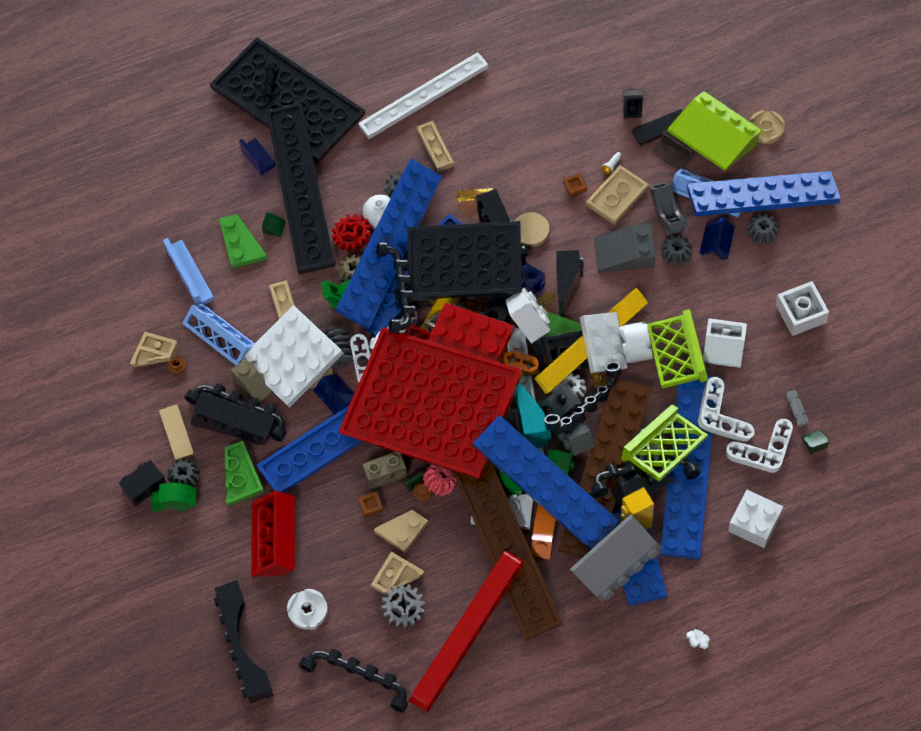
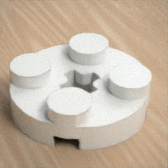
M304 589V591L292 595L287 605V611L290 621L296 627L305 630H315L325 621L328 614V606L320 592L313 589ZM311 605L312 612L304 613L302 608Z

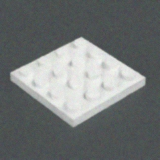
M293 305L253 345L242 360L246 358L260 373L265 384L290 408L344 353Z

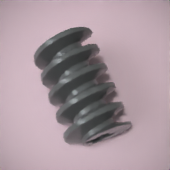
M336 326L329 327L324 331V334L344 353L331 368H345L353 361V356H351L352 350L349 349L351 345L348 342L350 340V337L347 336L348 330Z

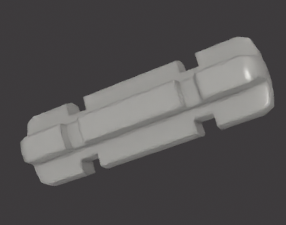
M788 391L786 396L790 402L793 414L797 418L798 426L807 425L809 420L807 415L804 414L805 410L801 400L798 399L797 391Z

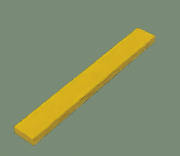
M635 288L608 313L617 312L619 327H621L648 302L641 292ZM583 335L534 378L546 394L587 359Z

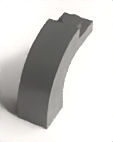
M665 182L650 186L653 205L665 234L668 236L685 231L688 223L678 211L671 184Z

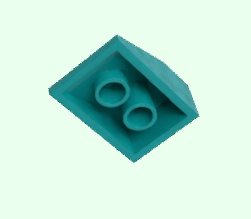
M519 382L515 397L522 435L537 449L548 447V440L551 439L550 430L545 427V413Z

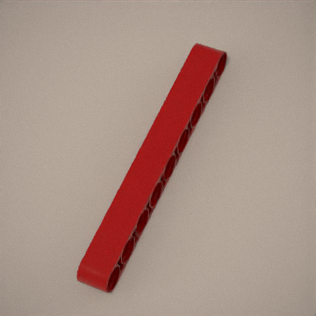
M507 550L502 554L411 694L410 703L426 713L432 708L521 570L524 563L522 559Z

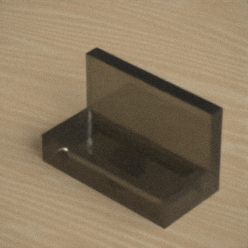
M665 129L661 133V141L652 150V153L677 170L684 169L694 158L695 150L669 133L668 129Z

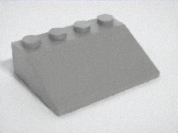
M630 514L570 570L603 602L610 599L616 589L624 586L634 573L640 572L647 561L654 559L662 547Z

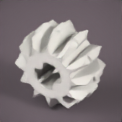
M571 372L569 376L558 384L561 386L569 385L579 399H584V393L587 388L584 386V379L580 380L579 374L573 377ZM562 395L561 397L563 403L566 401V397L564 395Z

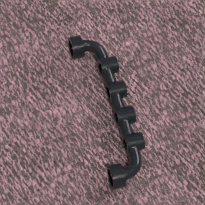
M378 242L376 246L377 257H386L387 254H391L394 257V270L397 274L396 284L399 286V301L402 304L401 315L404 317V321L400 323L399 319H390L388 330L389 334H399L400 330H405L410 326L411 317H415L416 312L415 306H409V302H412L413 292L406 288V286L410 285V275H404V271H407L408 262L407 260H402L397 249L387 246L386 242Z
M610 362L605 365L606 375L610 377L608 383L605 386H599L597 393L593 396L586 397L585 403L582 406L573 408V413L569 417H564L560 420V417L556 414L547 415L544 418L546 429L555 435L562 432L568 434L573 431L574 422H584L585 413L595 412L598 401H607L610 390L615 385L617 377L621 374L620 364Z
M216 383L214 387L200 385L194 390H188L184 396L188 403L196 405L202 391L274 418L277 426L272 427L269 436L278 442H282L286 436L284 431L285 422L281 416L275 414L276 409L273 406L266 405L265 409L259 407L260 403L256 399L249 398L248 402L242 400V394L235 390L228 394L225 392L226 388L219 383Z
M665 455V461L675 460L671 455ZM686 458L678 464L685 467L683 472L688 480L695 479L701 474L698 465L692 464ZM630 460L623 464L624 468L617 469L615 464H609L605 467V471L598 473L594 477V485L591 487V491L595 498L604 497L608 494L609 490L606 483L601 482L602 480L609 479L612 481L624 475L633 477L645 471ZM652 466L653 470L663 468V466Z
M331 649L330 653L321 650L314 651L308 657H302L298 664L302 670L312 673L317 665L314 662L316 659L326 660L330 665L342 667L351 674L356 673L369 682L374 681L381 684L385 689H392L398 692L399 697H394L390 704V707L395 711L405 713L408 707L406 690L396 682V676L391 673H386L384 677L378 675L379 670L372 665H368L366 669L359 666L360 661L354 657H349L348 661L341 658L342 654L338 650Z

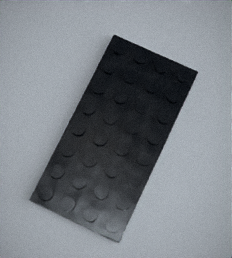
M258 37L210 83L212 90L267 128H269L266 110L301 102L313 159L318 163L365 115L363 108ZM267 62L275 64L273 85L271 87L272 92L269 96L263 95L261 92L264 68Z

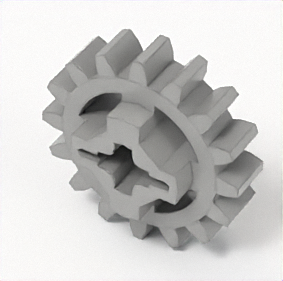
M400 583L398 589L393 585L391 587L392 592L387 590L385 592L387 597L382 598V602L385 604L381 606V610H386L383 617L389 616L388 623L396 622L395 627H398L400 623L403 625V628L407 627V623L413 626L415 624L414 619L419 621L421 619L419 614H423L425 611L420 608L425 605L424 601H420L423 595L416 594L417 588L412 591L410 584L404 588L403 584ZM398 594L397 600L390 602L391 598ZM401 600H402V602H403L404 605H407L406 608H405V611H404V609L402 608V606H399L400 603H401ZM416 609L415 613L408 617L409 611Z

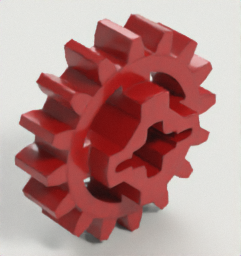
M355 213L353 217L347 214L346 219L341 217L340 223L335 222L336 228L332 229V238L335 245L340 247L341 251L346 248L348 253H350L351 249L357 252L358 247L363 249V244H368V238L372 236V228L369 225V221L367 219L364 220L363 215L358 218Z

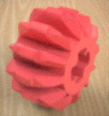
M437 465L428 467L423 476L424 486L429 488L428 492H434L435 496L437 494L442 497L446 494L449 495L457 482L451 470Z

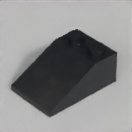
M579 250L556 251L559 316L561 317L565 316L580 285V278L583 277L584 262L583 257H579Z
M582 330L542 337L533 342L540 373L583 335ZM588 358L574 369L572 373L590 369Z

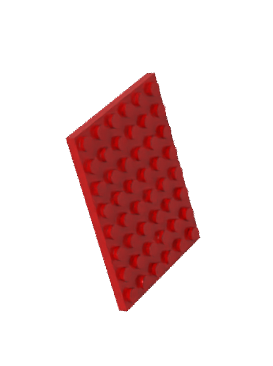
M382 327L339 433L481 480L488 459L472 444L499 415L505 419L523 375V370L400 332L399 334H389V330Z

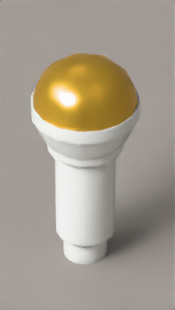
M617 152L609 162L602 165L601 170L603 174L610 175L614 172V166L620 160L621 153Z

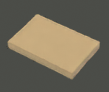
M619 165L586 201V206L616 225L646 192L649 184Z

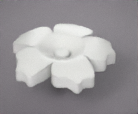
M696 629L686 633V638L690 639V646L695 648L699 645L700 648H708L710 640L708 635Z

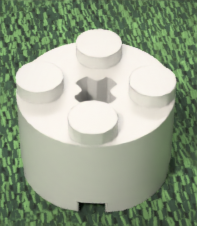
M646 321L621 326L620 332L626 362L635 363L653 359Z

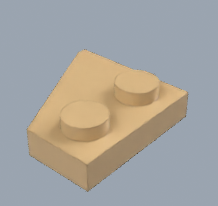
M391 552L370 587L385 595L387 590L392 592L391 587L393 585L398 589L400 583H402L403 587L421 577L424 571Z

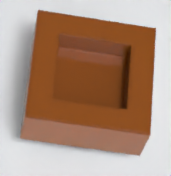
M580 173L563 179V184L570 197L587 191V186Z
M377 491L358 497L364 517L383 512Z

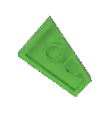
M237 214L219 218L232 269L268 259L266 253Z
M243 440L225 447L227 507L264 493Z

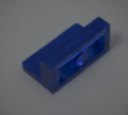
M256 138L247 144L243 139L239 140L241 151L261 176L276 167V162Z
M724 218L707 222L699 254L703 256L713 253L721 260L728 259L735 226Z
M337 374L322 376L313 390L334 414L350 405L354 396L353 391Z

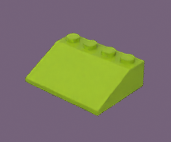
M705 91L691 101L667 130L724 171L756 147L762 132L761 129Z

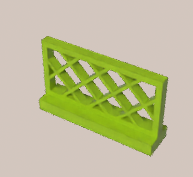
M690 309L684 310L683 315L647 324L662 389L700 379L701 383L708 381ZM682 322V326L678 331L671 328L673 324ZM662 328L664 330L658 336L652 332V329ZM667 332L675 334L671 341L663 338ZM678 337L686 339L682 346L675 343ZM660 341L667 344L663 351L656 348ZM671 347L678 349L675 356L667 353ZM682 352L690 355L686 361L679 359ZM664 357L671 360L667 367L660 364ZM675 362L683 365L678 372L671 369ZM686 368L694 370L692 375L685 376L682 373ZM668 372L675 375L672 380L664 381V377Z
M671 405L624 446L621 460L624 462L630 460L660 482L706 440L708 434L677 413L678 408ZM678 421L684 428H674L673 424ZM663 433H671L672 439H662L661 435ZM675 433L685 434V439H675ZM688 434H696L699 438L689 439ZM659 444L660 450H650L649 445ZM663 444H673L674 450H664ZM676 444H686L687 449L677 450ZM647 455L648 461H641L637 456ZM651 455H661L662 461H652ZM665 455H675V460L665 461ZM652 466H663V471L659 474L653 470Z

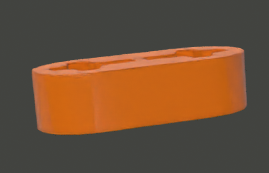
M508 351L503 357V362L506 365L522 369L524 375L532 376L539 370V362L533 356L516 351ZM515 358V361H513L512 364L509 363V360ZM533 363V367H531V369H528L527 365Z

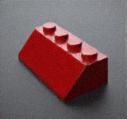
M274 491L252 502V577L283 576L295 570V496Z

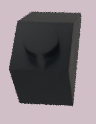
M641 89L622 90L623 118H642L643 94Z

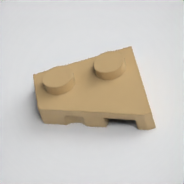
M144 332L130 364L132 367H139L171 361L180 344L176 340Z
M411 510L376 527L374 533L403 553H406L427 526L428 520Z

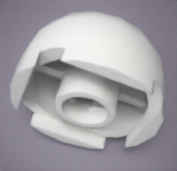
M374 195L364 203L362 215L364 220L367 219L369 221L372 231L375 230L390 199L386 195Z

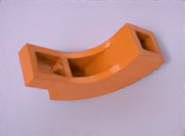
M539 504L532 535L531 553L534 557L550 559L557 520Z

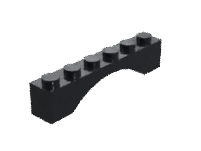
M238 581L215 587L216 595H213L216 607L220 606L222 613H218L221 624H225L227 631H224L226 641L232 644L233 649L229 651L232 661H237L238 667L235 668L238 680H243L244 686H241L243 697H248L251 704L274 696L266 671L250 660L241 646L239 624L245 602Z

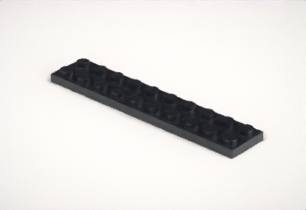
M300 102L266 110L298 273L301 275L334 267L335 262L303 105Z

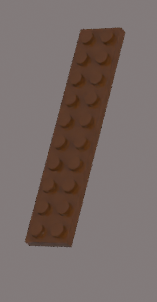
M617 378L615 385L610 390L594 439L595 447L591 448L579 484L582 489L611 514L616 504L611 490L617 487L615 483L624 479V476H620L612 481L609 479L602 480L601 482L606 483L609 492L601 498H595L591 491V487L594 485V477L598 473L605 471V467L609 464H615L617 469L624 468L623 464L625 462L621 460L624 446L638 435L652 391L651 387ZM565 528L558 552L583 558L590 550Z
M488 460L481 480L452 471L493 567L506 550L524 561L521 570L505 594L525 641L563 625L492 462Z

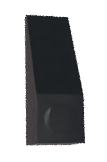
M633 477L628 481L624 478L615 483L617 487L611 490V493L621 508L622 499L644 487L650 496L675 480L673 477H664L660 482L653 477Z

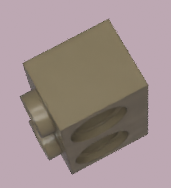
M396 452L362 464L371 490L407 477L406 466L402 456Z

